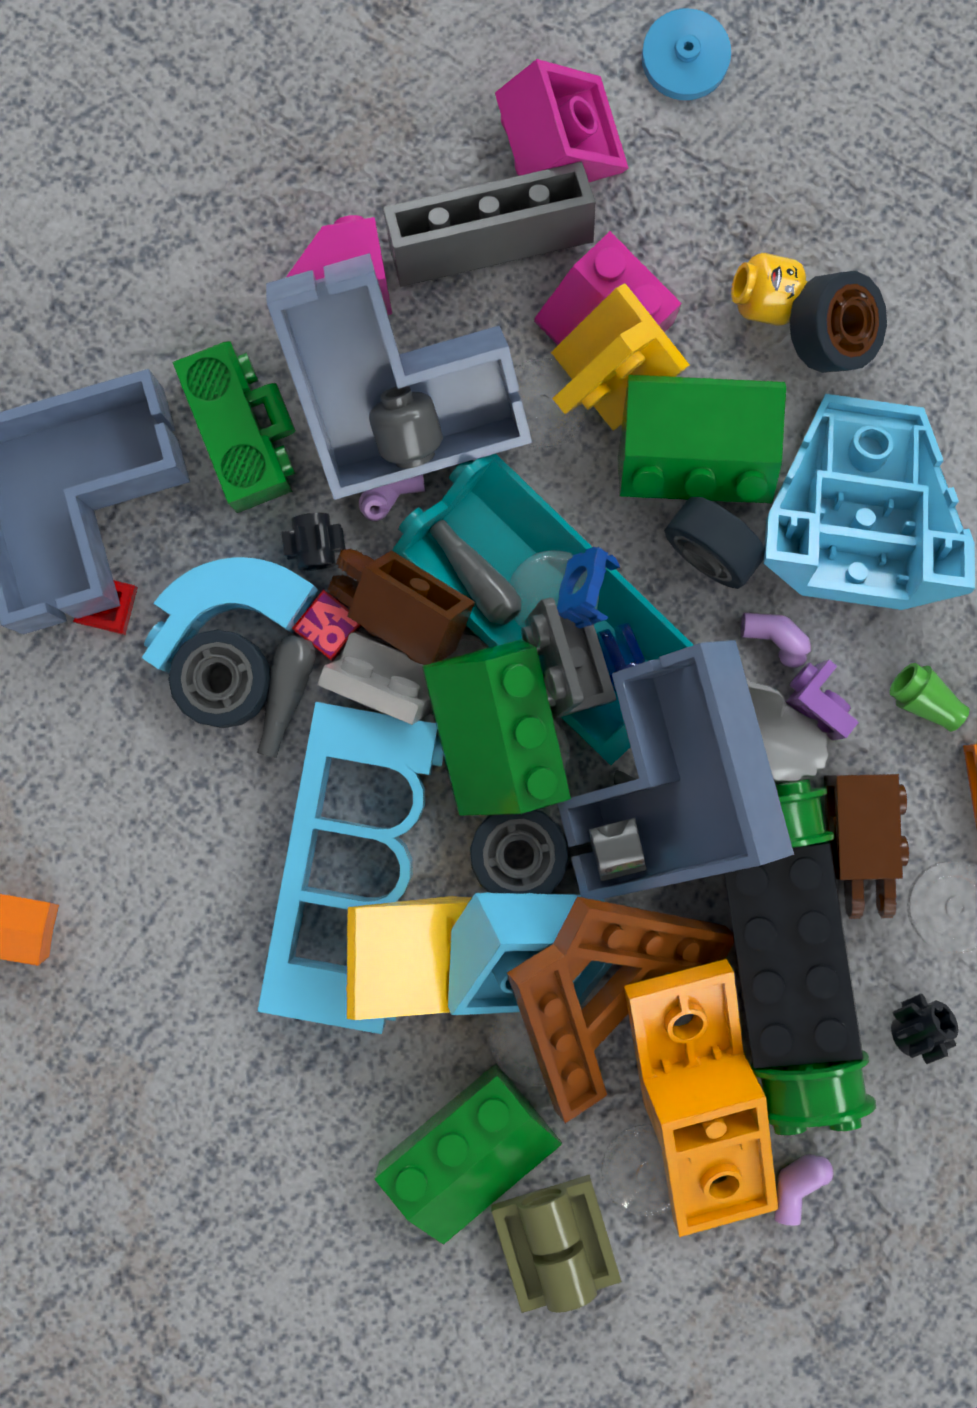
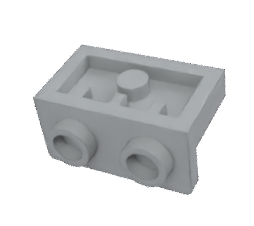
M353 632L349 635L340 660L323 667L317 684L320 687L411 725L429 715L432 707L422 670L424 665L412 661L398 648L359 632Z

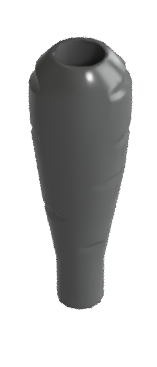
M440 520L434 524L429 531L443 549L459 580L471 599L475 601V605L489 622L497 625H506L515 619L521 612V597L515 588L486 559L463 541L445 520Z
M288 635L281 639V643L276 647L273 666L270 672L263 734L257 751L259 754L277 758L283 735L304 694L309 681V675L312 673L315 663V647L311 641Z

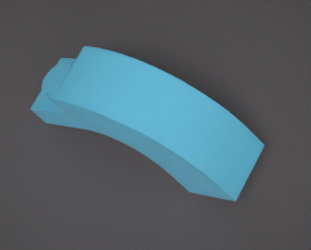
M235 557L202 564L173 581L153 603L170 614L166 622L159 621L149 632L144 642V646L148 649L142 656V659L157 669L169 673L172 659L182 644L194 637L211 618L230 610L244 609L260 613L293 634V626L318 597L320 592L313 584L289 569L261 559Z

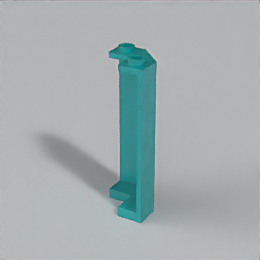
M495 453L478 458L475 461L471 460L459 464L449 476V480L454 484L443 499L425 512L419 507L416 508L400 524L398 530L403 535L392 549L395 553L471 599L443 549L429 532L434 524L440 520H445L463 541L486 559L515 588L521 597V612L506 625H497L489 622L474 604L466 625L488 647L522 639L521 628L526 627L524 621L540 600L552 597L557 606L559 589L568 559H571L575 554L585 553L587 549L592 548L571 525ZM605 567L606 573L604 574L603 583L594 609L609 618L594 623V627L617 700L607 705L561 718L604 760L612 765L631 748L612 673L649 660L660 659L659 657L693 646L694 644L616 569L611 571ZM587 570L576 582L573 594L583 586L587 577Z

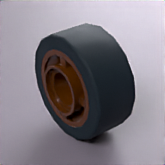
M847 271L815 276L806 283L799 296L793 301L789 319L791 341L797 356L808 368L821 373L861 369L876 357L884 342L887 314L881 291L869 276L858 271Z

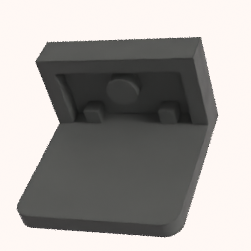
M552 597L540 600L524 621L526 627L521 628L522 640L537 647L553 718L557 719L616 701L617 699L594 624L578 628L574 622L559 616L556 603Z

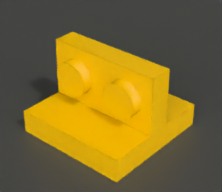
M626 283L615 288L551 352L572 379L552 399L564 414L569 413L581 404L587 410L594 406L614 431L622 425L628 375L677 377L690 364Z

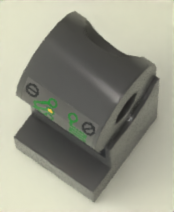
M635 818L588 830L601 881L647 870Z

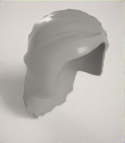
M746 678L774 781L794 782L802 777L816 776L817 769H824L825 762L829 756L826 748L828 741L827 733L822 732L817 727L818 721L816 719L809 718L787 706L784 702V697L777 690L766 685L752 683Z

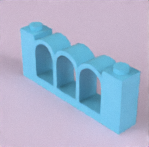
M315 702L257 1012L382 1034L386 1020L396 1021V1017L363 1020L347 1019V966L295 957L305 902L348 910V907L396 902L407 890L413 875V859L406 843L398 836L408 832L420 820L425 807V788L418 773L431 775L433 765L442 767L444 755L436 723L419 720L411 725L387 714ZM332 758L387 767L400 772L408 780L413 791V805L409 815L401 824L394 827H375L321 817ZM318 830L374 839L386 844L395 852L400 864V877L396 887L390 893L380 897H364L309 887Z

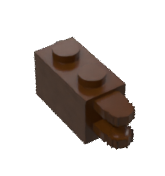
M351 548L341 549L336 565L342 571L347 572V576L343 574L333 575L328 590L330 594L334 595L333 597H337L339 601L350 607L347 617L365 627L366 631L371 635L387 641L404 652L409 659L419 664L427 665L442 661L457 650L475 601L392 550L374 560Z
M899 774L824 775V788H827V794H825L826 831L834 833V839L830 840L836 879L844 880L846 914L849 919H861L865 909L864 880L875 879L878 913L881 918H893L897 910L896 879H903L902 866H907L909 861L908 841L905 836H901V815H904L907 810V793L904 785L899 784Z

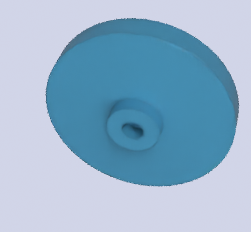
M690 8L673 10L658 18L648 30L642 49V66L649 82L663 95L677 100H695L713 92L723 81L731 60V44L724 27L710 14Z

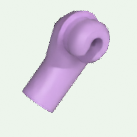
M423 475L362 492L359 498L360 511L370 521L382 520L386 517L400 494L425 492Z
M743 613L741 619L742 638L772 640L781 649L779 651V658L781 663L787 667L797 668L806 662V654L811 652L809 637L790 618L783 615Z
M809 1154L800 1157L781 1169L777 1179L778 1210L775 1211L776 1222L791 1226L801 1224L803 1197L821 1188V1186L829 1184L833 1178V1168L828 1159L823 1156Z

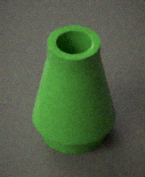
M917 663L909 664L897 675L890 687V695L896 699L897 707L941 725L950 732L957 730L969 715V707L955 696L930 666L921 667Z

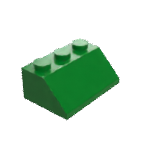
M628 375L618 452L619 497L688 500L690 497H702L709 501L772 504L782 465L786 402L785 382Z
M520 639L422 666L457 812L460 816L523 814L571 800L537 647Z
M495 1063L383 1157L378 1163L374 1180L410 1223L444 1245L559 1148L562 1142L498 1063Z

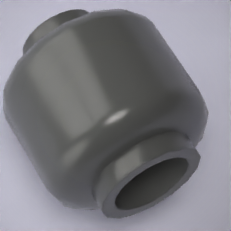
M396 386L384 391L380 396L381 401L369 413L370 426L380 456L390 463H396V466L405 469L418 467L433 459L434 451L439 448L443 440V434L432 398L425 393L411 391L409 386L399 389Z

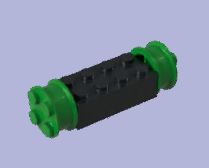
M810 779L781 782L776 785L794 855L761 866L724 873L753 1059L751 1068L755 1076L761 1079L762 1090L766 1096L769 1124L774 1126L775 1134L797 1135L807 1131V1127L829 1126V1129L833 1131H852L861 1128V1118L871 1114L876 1109V1100L873 1096L866 1093L862 1068L869 1063V1055L866 1051L862 1050L830 840L834 839V833L825 831L820 797L827 794V788L811 789Z

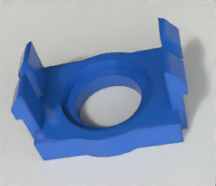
M592 547L587 549L585 553L580 552L573 555L571 559H568L559 589L557 604L559 616L574 622L578 628H584L609 618L594 608L596 607L599 590L606 573L605 567L611 571L620 568L616 557L608 555V552L600 547ZM587 570V577L583 586L573 594L576 582Z

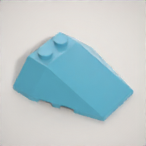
M825 394L766 518L763 564L802 596L899 610L972 593L975 589V542L970 529H963L955 507L959 500L954 487L948 488L940 466L944 460L925 409L923 407Z

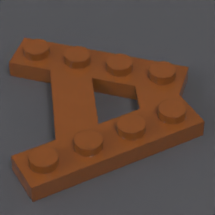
M577 896L554 943L507 972L554 1111L565 1124L607 1096L594 1050L628 1015L624 986L663 976L666 972L674 973L724 960L735 942L734 934L729 928L721 924ZM592 960L622 965L581 1010L573 984L574 979Z

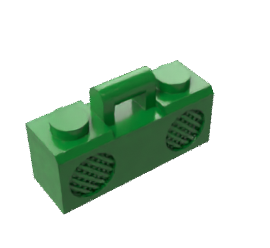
M231 341L219 343L172 362L226 500L236 513L293 492L287 478L295 474L290 457L284 445L275 448L273 442L290 436L296 431L277 383H270L252 390L251 384L259 381L247 352L238 355ZM264 404L272 426L261 429L253 407Z

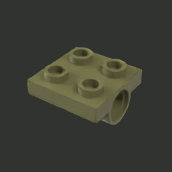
M590 1174L491 1205V1212L521 1313L547 1306L549 1311L556 1313L572 1311L590 1303L597 1296L598 1289L622 1282Z

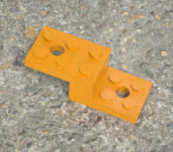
M724 959L625 985L624 990L643 1103L661 1146L672 1217L679 1237L778 1210L766 1096L743 1052L735 976L728 960ZM694 1014L689 1023L680 1026L674 1025L675 1021L681 1016ZM726 1176L724 1181L712 1183L717 1178Z

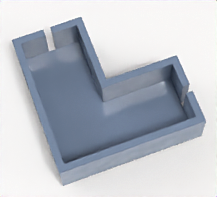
M370 253L324 266L325 278L316 280L313 270L266 283L267 306L334 500L532 443L522 399L518 393L519 386L510 349L500 326L399 354ZM396 386L398 389L409 386L411 391L422 392L432 398L443 434V440L439 448L434 451L433 459L414 468H399L396 466V463H390L380 456L369 422V413L381 401V394Z
M149 369L0 412L1 626L24 635L67 622L65 613L78 619L121 606L94 510L190 482L179 440L172 433V431H175V426L164 388Z
M736 640L698 643L659 657L660 659L649 660L612 673L639 779L575 796L571 800L557 804L568 847L591 842L588 833L589 829L635 818L647 870L601 881L594 852L571 857L581 897L601 900L761 866L794 855Z

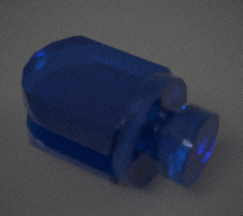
M626 622L616 625V641L609 629L596 633L615 692L616 688L612 673L647 662L629 623Z

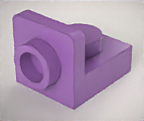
M828 659L818 663L816 666L808 663L800 670L789 685L795 691L786 703L799 713L816 719L818 721L817 727L822 732H826L827 737L831 740L847 738L859 722L848 713L851 707L843 698L830 690H826L824 693L819 690L837 667L836 664Z

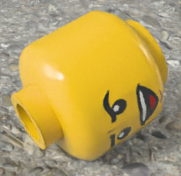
M769 253L756 254L748 262H744L738 267L731 288L732 301L737 304L739 313L748 320L776 326L789 323L793 301L799 296L808 282L806 281L805 269L795 259Z

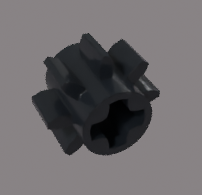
M307 513L293 517L291 519L293 531L281 532L284 556H287V560L297 559L298 570L301 571L322 570L336 566L335 553H340L341 549H346L341 524L331 525L328 513Z
M923 994L901 1002L902 1008L893 1011V1016L896 1019L891 1024V1034L899 1050L911 1058L922 1055L926 1064L947 1057V1050L956 1046L954 1039L958 1036L959 1031L957 1020L951 1009L943 1002L937 1000L927 1003Z

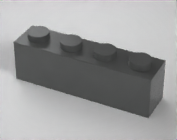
M577 162L383 207L389 247L399 285L403 287L593 243L596 201L583 163Z

